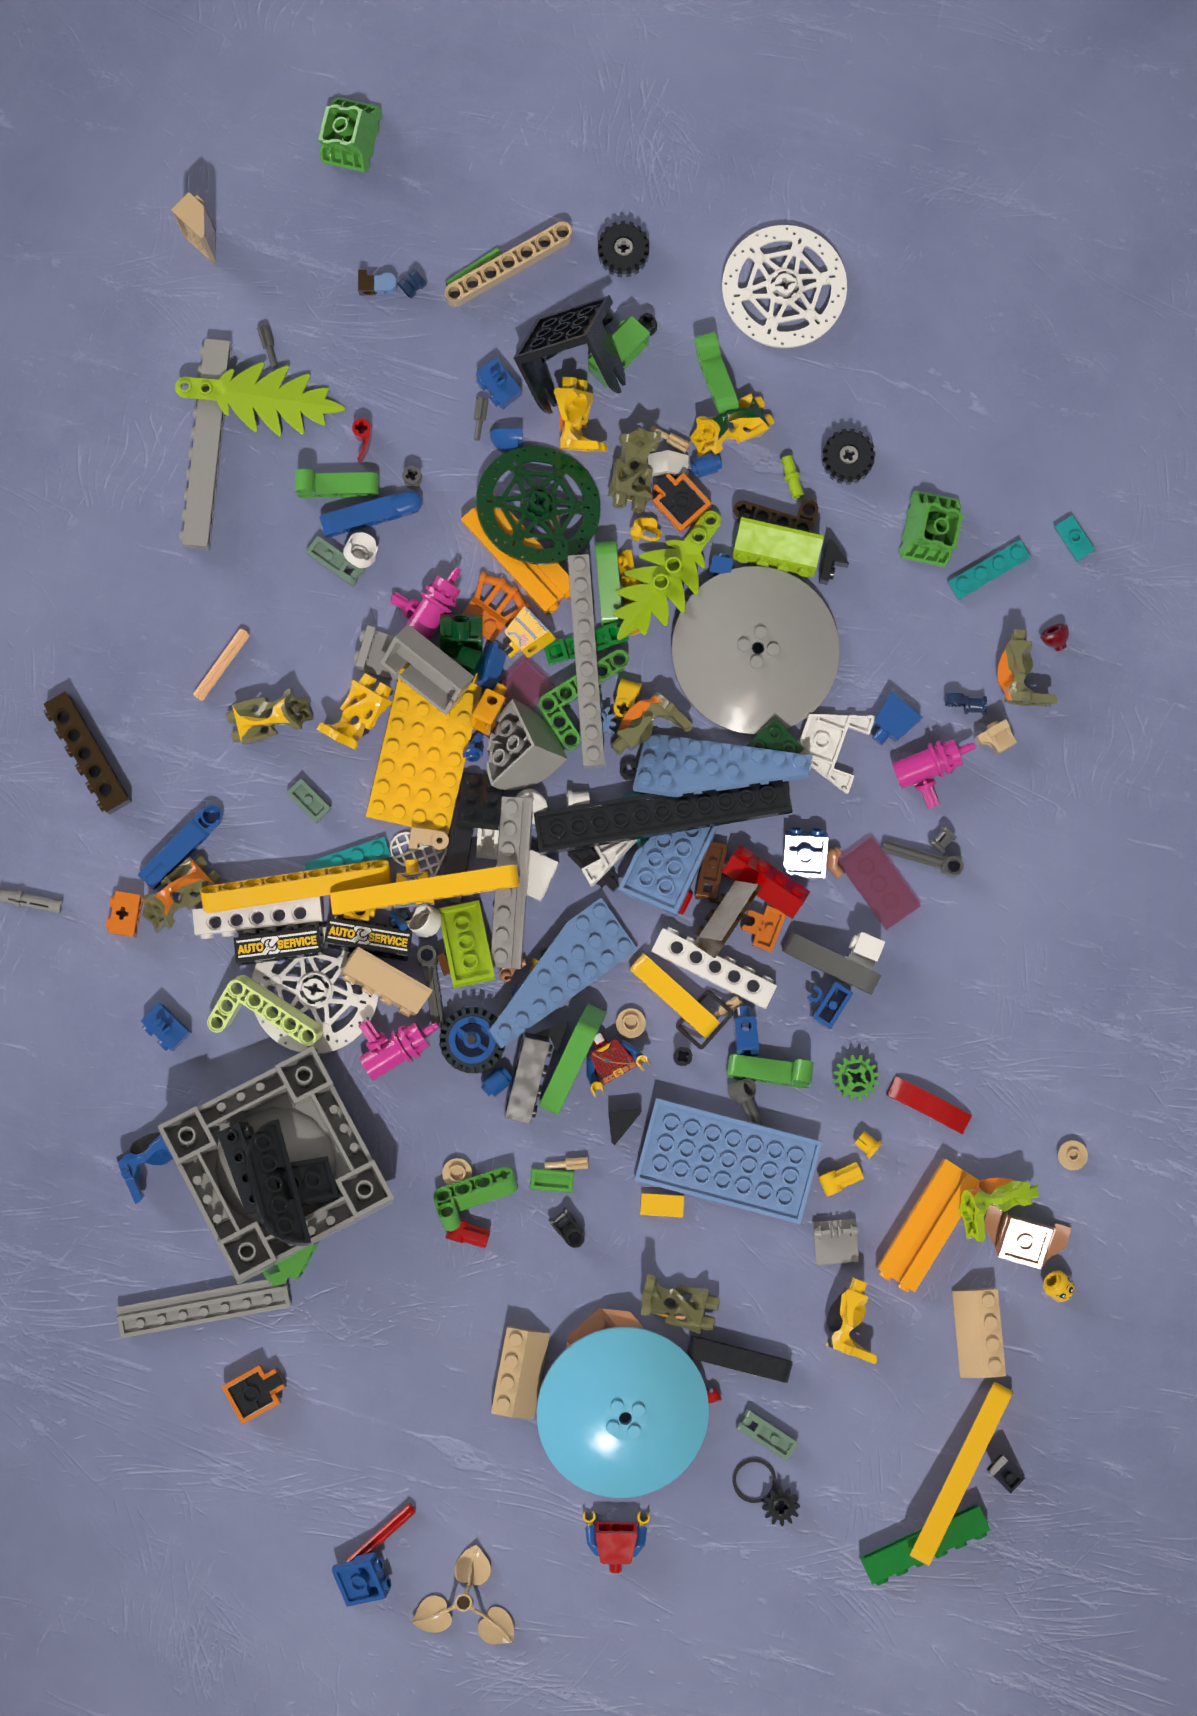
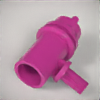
M455 567L447 580L437 576L433 583L425 587L428 590L427 593L421 592L423 597L421 602L416 599L410 601L398 592L391 596L390 603L404 611L403 616L409 619L405 627L409 624L426 639L429 640L440 624V614H452L449 608L451 606L455 608L457 605L456 598L461 590L453 586V584L459 577L460 568Z
M954 739L946 742L937 741L934 747L929 743L928 749L892 763L901 788L903 789L914 784L916 791H921L927 808L936 807L939 805V801L933 788L936 784L934 776L939 775V777L944 778V772L947 775L951 774L956 767L963 765L961 755L975 749V743L972 742L957 748Z
M369 1019L364 1020L358 1027L368 1040L366 1046L369 1051L359 1057L360 1062L374 1081L405 1061L414 1062L413 1056L416 1059L419 1058L423 1050L430 1046L427 1036L435 1032L440 1026L435 1022L421 1029L415 1022L410 1026L399 1027V1033L393 1030L392 1037L387 1039L384 1033L379 1034Z

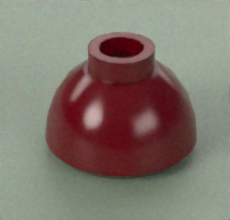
M1056 624L1045 629L1040 638L1045 645L1054 648L1055 651H1061L1067 647L1066 642L1069 637V629L1066 624Z

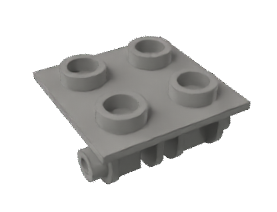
M856 1219L813 1222L816 1265L859 1262Z

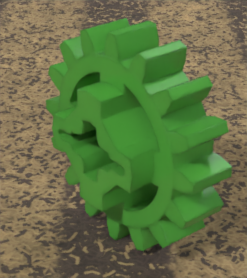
M850 1055V1061L843 1058L844 1064H837L836 1066L839 1068V1071L833 1072L837 1076L833 1083L839 1084L836 1091L842 1090L841 1096L845 1097L848 1094L851 1101L854 1099V1096H857L858 1101L862 1100V1095L869 1098L868 1091L875 1092L876 1090L872 1086L873 1084H879L875 1080L879 1073L873 1072L876 1065L870 1066L869 1058L862 1061V1055H859L857 1060H855L854 1055ZM853 1063L860 1064V1066H858V1068L854 1070L847 1067L848 1065ZM867 1070L870 1074V1082L867 1081L865 1077V1072ZM842 1073L846 1076L847 1083L845 1086L842 1082ZM849 1073H859V1078L862 1082L857 1081L853 1083V1077ZM857 1086L864 1088L861 1092H851Z

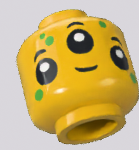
M1059 1270L1053 1271L1045 1277L1043 1290L1053 1300L1065 1302L1074 1294L1075 1283L1064 1272Z

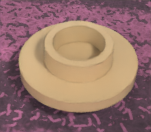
M633 1008L623 1010L616 1020L617 1030L622 1036L627 1038L638 1037L643 1033L646 1026L644 1015L639 1010Z
M1074 1140L1067 1141L1058 1150V1160L1065 1169L1079 1170L1086 1164L1088 1152L1082 1143Z
M451 1159L444 1165L442 1176L447 1185L471 1178L472 1168L463 1159Z

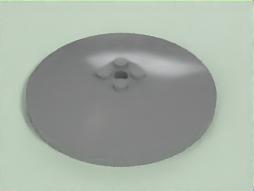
M749 566L735 568L730 573H723L713 577L699 587L698 595L693 594L685 604V613L680 612L674 627L671 654L674 673L683 694L703 717L732 732L758 735L775 718L786 728H790L807 718L809 714L817 709L829 693L835 680L840 649L833 617L823 600L810 586L799 578L778 569ZM754 643L762 644L763 652L761 654L753 652L752 645Z

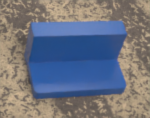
M494 641L485 647L475 685L492 690L495 684L499 682L507 656L502 649L498 648L499 642Z

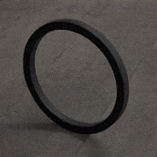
M748 1459L739 1464L733 1474L734 1490L737 1493V1495L746 1502H763L765 1501L764 1498L748 1499L738 1491L736 1486L737 1473L745 1464L751 1462L761 1463L765 1465L772 1474L773 1484L771 1489L773 1491L776 1486L775 1473L772 1467L765 1461L760 1459Z

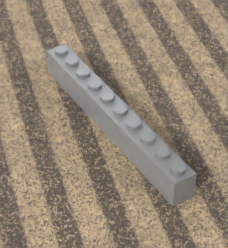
M205 339L204 345L200 347V358L203 359L202 365L198 366V378L219 380L225 372L230 370L232 355L230 341ZM204 386L203 392L209 391L210 387ZM198 399V404L193 409V419H196L195 427L191 428V439L194 440L193 447L189 448L191 468H187L186 472L189 486L184 491V501H187L186 509L182 510V521L185 522L184 529L180 530L179 540L185 548L210 551L225 414L217 401Z
M589 554L568 556V572L583 769L604 768L605 763Z

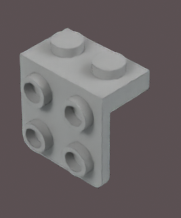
M367 625V629L362 630L360 636L361 649L360 651L356 650L353 662L356 663L357 669L397 680L400 670L393 674L380 663L395 636L379 632L376 627Z

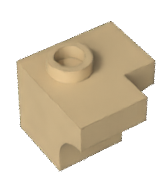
M1006 719L1000 723L997 720L986 726L987 730L974 738L978 746L988 745L992 748L995 755L1017 743Z

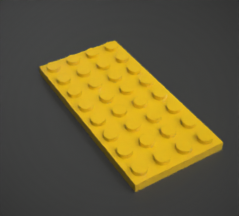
M407 663V664L400 670L399 675H400L407 667H409L411 664H410V663ZM476 676L460 702L447 715L443 714L398 678L366 813L367 818L407 827L442 831L449 836L455 803L458 798L466 763V757L463 758L462 755L471 741L474 729L471 727L472 714L481 699L483 690L482 687L474 684Z

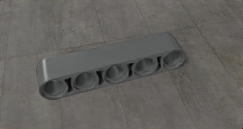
M793 932L790 933L781 950L872 995L881 978L880 974Z

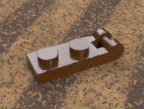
M711 842L702 862L695 899L701 900L703 898L708 899L709 902L716 903L728 845ZM704 884L712 885V891L703 890Z

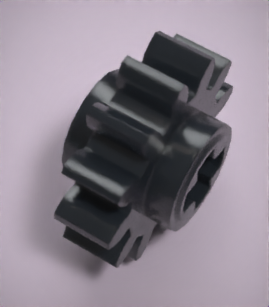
M779 1486L777 1493L770 1489L771 1497H763L768 1503L763 1504L761 1507L764 1510H768L764 1515L765 1518L772 1516V1524L779 1520L780 1525L783 1526L786 1519L791 1524V1516H799L794 1509L799 1508L800 1504L794 1503L797 1499L796 1494L789 1496L791 1493L790 1488L786 1489L784 1493L781 1486ZM780 1501H783L784 1505H786V1507H783V1511L775 1508V1506L779 1505Z

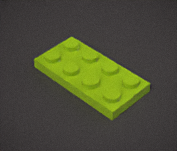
M479 900L439 908L438 910L441 913V929L453 988L496 980Z

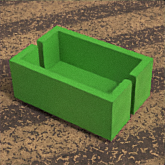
M633 316L628 320L626 318L622 320L617 327L618 330L614 334L610 333L608 335L622 362L624 370L650 343V332ZM590 353L588 356V372L607 388L608 385L592 353Z

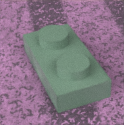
M302 779L286 792L316 824L331 810Z

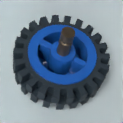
M478 1007L462 1008L452 1013L446 1019L439 1035L441 1053L446 1061L455 1069L465 1073H480L496 1065L502 1057L505 1046L500 1049L488 1030L497 1017L491 1012Z

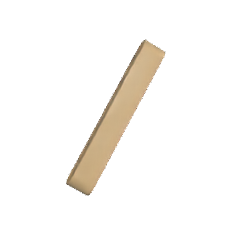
M559 222L450 283L445 289L447 303L452 307L461 306L567 246L572 240L571 226L567 222ZM562 230L568 233L566 237H560L557 234ZM542 241H548L550 243V245L546 248L541 247L539 244ZM524 251L532 253L528 258L523 257L521 254ZM506 261H512L514 263V265L511 268H506L503 266V264ZM489 271L496 273V276L493 278H488L485 275ZM471 281L478 283L476 288H469L467 285ZM456 291L460 293V296L452 299L449 297L450 293Z

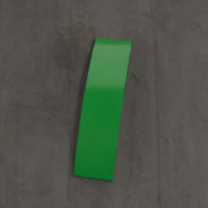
M624 620L604 625L602 628L595 630L596 652L629 641L628 636L621 640L617 639L620 626ZM573 637L553 641L544 647L549 665L575 659Z

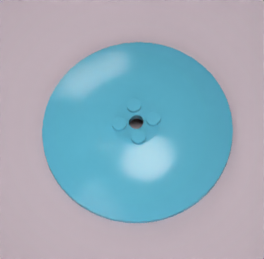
M638 1327L606 1328L588 1334L574 1342L551 1365L541 1385L537 1401L538 1432L543 1448L551 1463L567 1480L579 1488L596 1495L611 1498L642 1496L666 1486L680 1476L700 1450L709 1419V1403L705 1383L692 1359L680 1346L665 1336ZM624 1412L631 1415V1419L626 1423L619 1421V1416Z

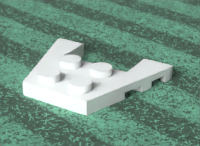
M809 714L799 741L805 747L800 754L812 755L811 768L848 795L854 775L834 769L848 728L869 735L875 716Z
M637 839L594 846L600 859L582 868V872L591 887L636 843Z

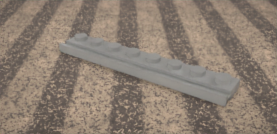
M502 797L497 867L517 865L520 886L495 890L491 946L493 967L522 969L533 798Z
M265 1279L116 1307L120 1337L126 1338L291 1307L287 1281L284 1284L273 1286Z

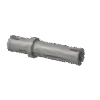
M0 888L1 902L15 904L16 907L26 906L61 913L63 900L26 894L22 890L16 892Z

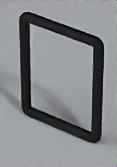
M706 990L697 1001L701 1003L707 995H710L729 1014L703 1044L698 1043L680 1027L685 1021L683 1018L676 1024L677 1030L699 1049H704L734 1014L733 1010L710 990Z

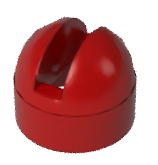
M712 1387L713 1393H710L708 1388L706 1389L709 1404L722 1400L719 1390L715 1387Z

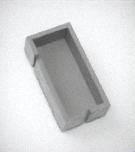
M409 624L394 637L380 662L393 674H396L407 663H410L411 665L398 678L445 715L460 702L474 679L472 674Z

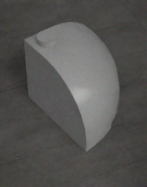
M512 699L497 719L499 724L495 733L490 735L487 748L490 751L487 773L491 786L503 790H518L543 781L555 772L568 758L558 738L547 723L529 707Z

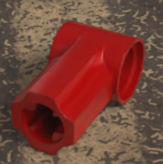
M461 1220L460 1226L454 1231H447L445 1238L459 1243L465 1242L477 1247L486 1248L491 1230L474 1226L467 1221Z

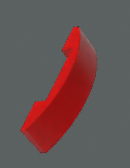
M897 1076L886 1096L911 1107L962 1135L972 1117L967 1112Z

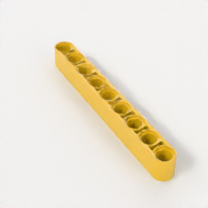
M375 860L210 885L200 889L203 911L214 913L390 884L391 875L387 860Z
M506 865L330 893L332 914L340 915L519 887L520 882L517 865Z
M994 1381L910 1553V1556L930 1566L1011 1399L1013 1390Z

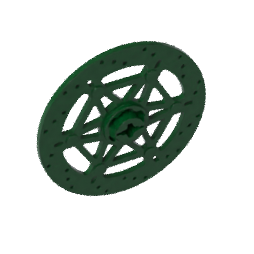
M541 446L513 449L495 459L480 479L476 493V512L479 523L488 539L500 551L518 561L535 565H549L568 560V556L577 555L588 545L599 524L600 498L593 479L576 460L558 450ZM530 462L546 463L554 466V470L552 472L527 471L523 468L522 464ZM511 471L514 477L502 496H494L493 490L497 481L505 472ZM565 475H569L581 491L583 502L575 501L563 480ZM529 476L546 477L547 479L538 487ZM521 478H524L532 488L525 490ZM554 480L555 484L552 492L546 490L545 487ZM517 483L522 495L508 496L514 484ZM558 486H561L569 500L555 497ZM520 501V507L506 504V502ZM557 503L570 506V508L558 510ZM493 509H501L514 531L512 536H508L501 529L495 519ZM508 510L522 514L518 525L515 524ZM568 514L569 516L563 526L559 527L555 515ZM574 515H583V522L577 533L571 539L566 540L563 533ZM525 519L532 522L525 530L521 529ZM551 520L555 532H552L545 522ZM539 524L547 534L530 533V531ZM524 539L552 540L555 547L545 549L531 548L523 545L522 542Z

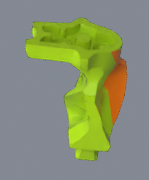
M997 1177L977 1181L974 1189L965 1190L962 1193L961 1204L958 1209L964 1221L967 1239L975 1238L977 1242H983L986 1239L984 1216L990 1205H995L1002 1212H1006L1016 1205H1031V1199L1039 1198L1038 1186L1030 1185L1029 1182Z

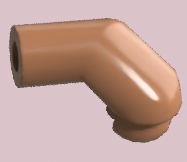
M834 846L827 851L826 866L835 878L838 879L845 872L838 865V857L842 854V851L839 847Z
M523 957L522 968H527L525 957ZM501 968L499 977L503 982H509L516 969Z

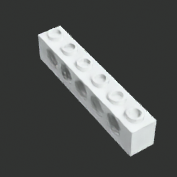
M321 896L214 913H206L203 911V908L192 909L194 933L196 936H201V939L214 938L213 934H222V937L235 936L234 932L240 931L256 934V930L259 929L276 932L278 927H294L295 930L298 929V925L314 924L315 927H319V923H324ZM299 908H305L306 916L303 919L296 918L295 914ZM278 910H283L285 912L284 920L276 921L274 918L275 913ZM258 912L264 915V920L260 924H256L253 920L254 915ZM235 915H241L243 918V922L239 926H234L232 923ZM215 917H220L222 921L221 926L218 928H213L211 925V921Z
M670 927L667 930L662 929L651 950L652 953L763 1009L767 1008L777 988V985L773 984L775 980L765 975L762 978L755 975V970L744 965L741 968L735 965L737 961L728 956H725L724 959L719 956L713 958L693 945L696 940L687 937L685 940L678 936L680 932ZM674 942L681 943L683 946L682 952L679 954L673 953L671 951V944ZM692 952H699L702 956L701 962L693 963L690 960V954ZM717 961L720 964L721 969L718 973H713L709 970L710 962ZM730 971H737L739 973L740 979L738 982L733 983L729 981L728 973ZM750 980L758 983L759 988L756 992H750L747 989V983Z

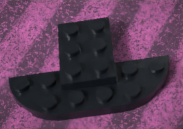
M276 1119L261 1126L251 1137L246 1147L245 1168L258 1217L271 1235L290 1245L308 1246L311 1244V1239L302 1206L336 1200L339 1197L328 1156L290 1162L279 1119Z

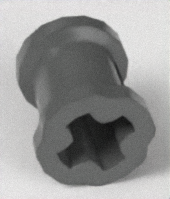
M412 465L404 469L402 477L405 485L409 488L419 487L422 483L420 470ZM413 473V475L415 476V480L413 481L411 480V478H409V474Z
M942 826L940 828L941 831L933 840L929 841V844L939 853L944 854V849L957 837L949 829Z

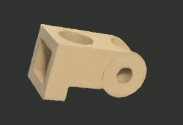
M411 827L408 848L410 850H418V845L431 846L438 851H443L449 845V838L442 831Z

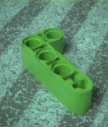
M715 331L694 337L698 362L717 413L722 414L739 408L736 393L720 354L719 342Z
M311 469L295 470V493L299 498L379 496V474L374 472L315 473Z
M616 541L595 542L602 626L623 620L613 614L622 607L621 596L616 594V591L620 589Z
M732 1054L729 1055L727 1077L738 1080L750 1078L754 1082L795 1088H809L812 1082L814 1062L801 1059L787 1062Z
M502 1167L438 1188L433 1194V1199L442 1227L446 1231L456 1230L461 1224L460 1211L509 1196L517 1191L518 1184L512 1169Z

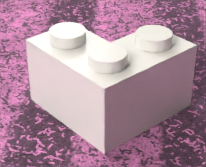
M861 932L852 937L848 947L852 950L849 957L845 956V958L873 970L885 941Z

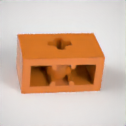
M115 891V895H112L110 899L111 916H108L106 921L108 933L137 938L143 905L142 895ZM125 910L128 912V916L123 918L119 914Z

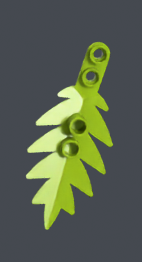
M263 362L251 366L233 379L235 371L230 369L219 380L182 377L175 384V391L180 397L217 401L226 416H230V405L240 420L253 432L257 433L254 408L262 421L279 437L282 436L278 412L293 429L304 435L301 413L313 422L325 426L324 414L340 413L346 410L344 406L326 399L329 392L327 387L303 393L311 378L310 374L299 376L281 387L289 370L287 365L269 373L260 381L258 379L265 366ZM184 384L189 385L187 390H182ZM209 386L210 389L207 392H203V387Z
M714 510L704 512L684 541L668 540L665 542L666 545L674 549H660L639 554L640 559L659 566L635 568L624 572L625 576L647 584L632 585L616 591L617 595L634 601L613 613L614 616L624 620L617 635L618 640L625 638L636 628L644 636L647 635L651 622V612L664 627H667L669 620L667 597L681 613H685V594L682 581L695 595L699 594V577L695 562L702 569H705V561L701 552L721 525V516L718 512ZM713 518L715 522L708 524L707 520ZM697 535H701L703 539L701 541L695 540V537Z

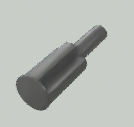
M261 325L257 327L262 347L266 349L270 365L273 368L277 364L272 350L274 344L269 325Z
M483 397L476 398L474 420H476L474 440L476 441L480 440L482 423L486 421L489 399Z

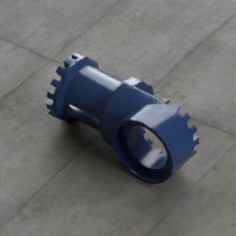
M962 693L945 694V706H964V714L973 712L986 715L987 706L985 705L987 703L985 702H987V696L969 698V696H964Z

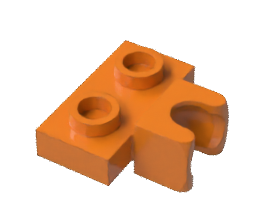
M768 905L764 915L748 910L747 915L753 918L754 925H743L741 930L756 935L752 946L772 953L786 915Z

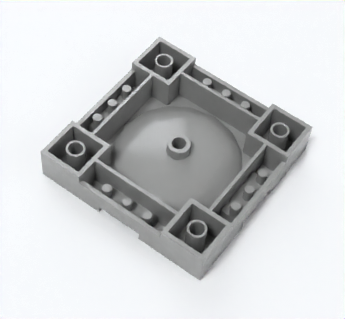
M314 1046L275 1065V1068L203 1105L195 1106L157 1126L166 1147L238 1285L296 1255L297 1252L329 1235L337 1233L381 1210L394 1201L388 1185L350 1118ZM279 1119L290 1162L328 1156L339 1197L332 1201L302 1206L311 1239L310 1245L295 1246L284 1243L266 1230L257 1213H245L217 1132L239 1122H248L255 1133L264 1124Z

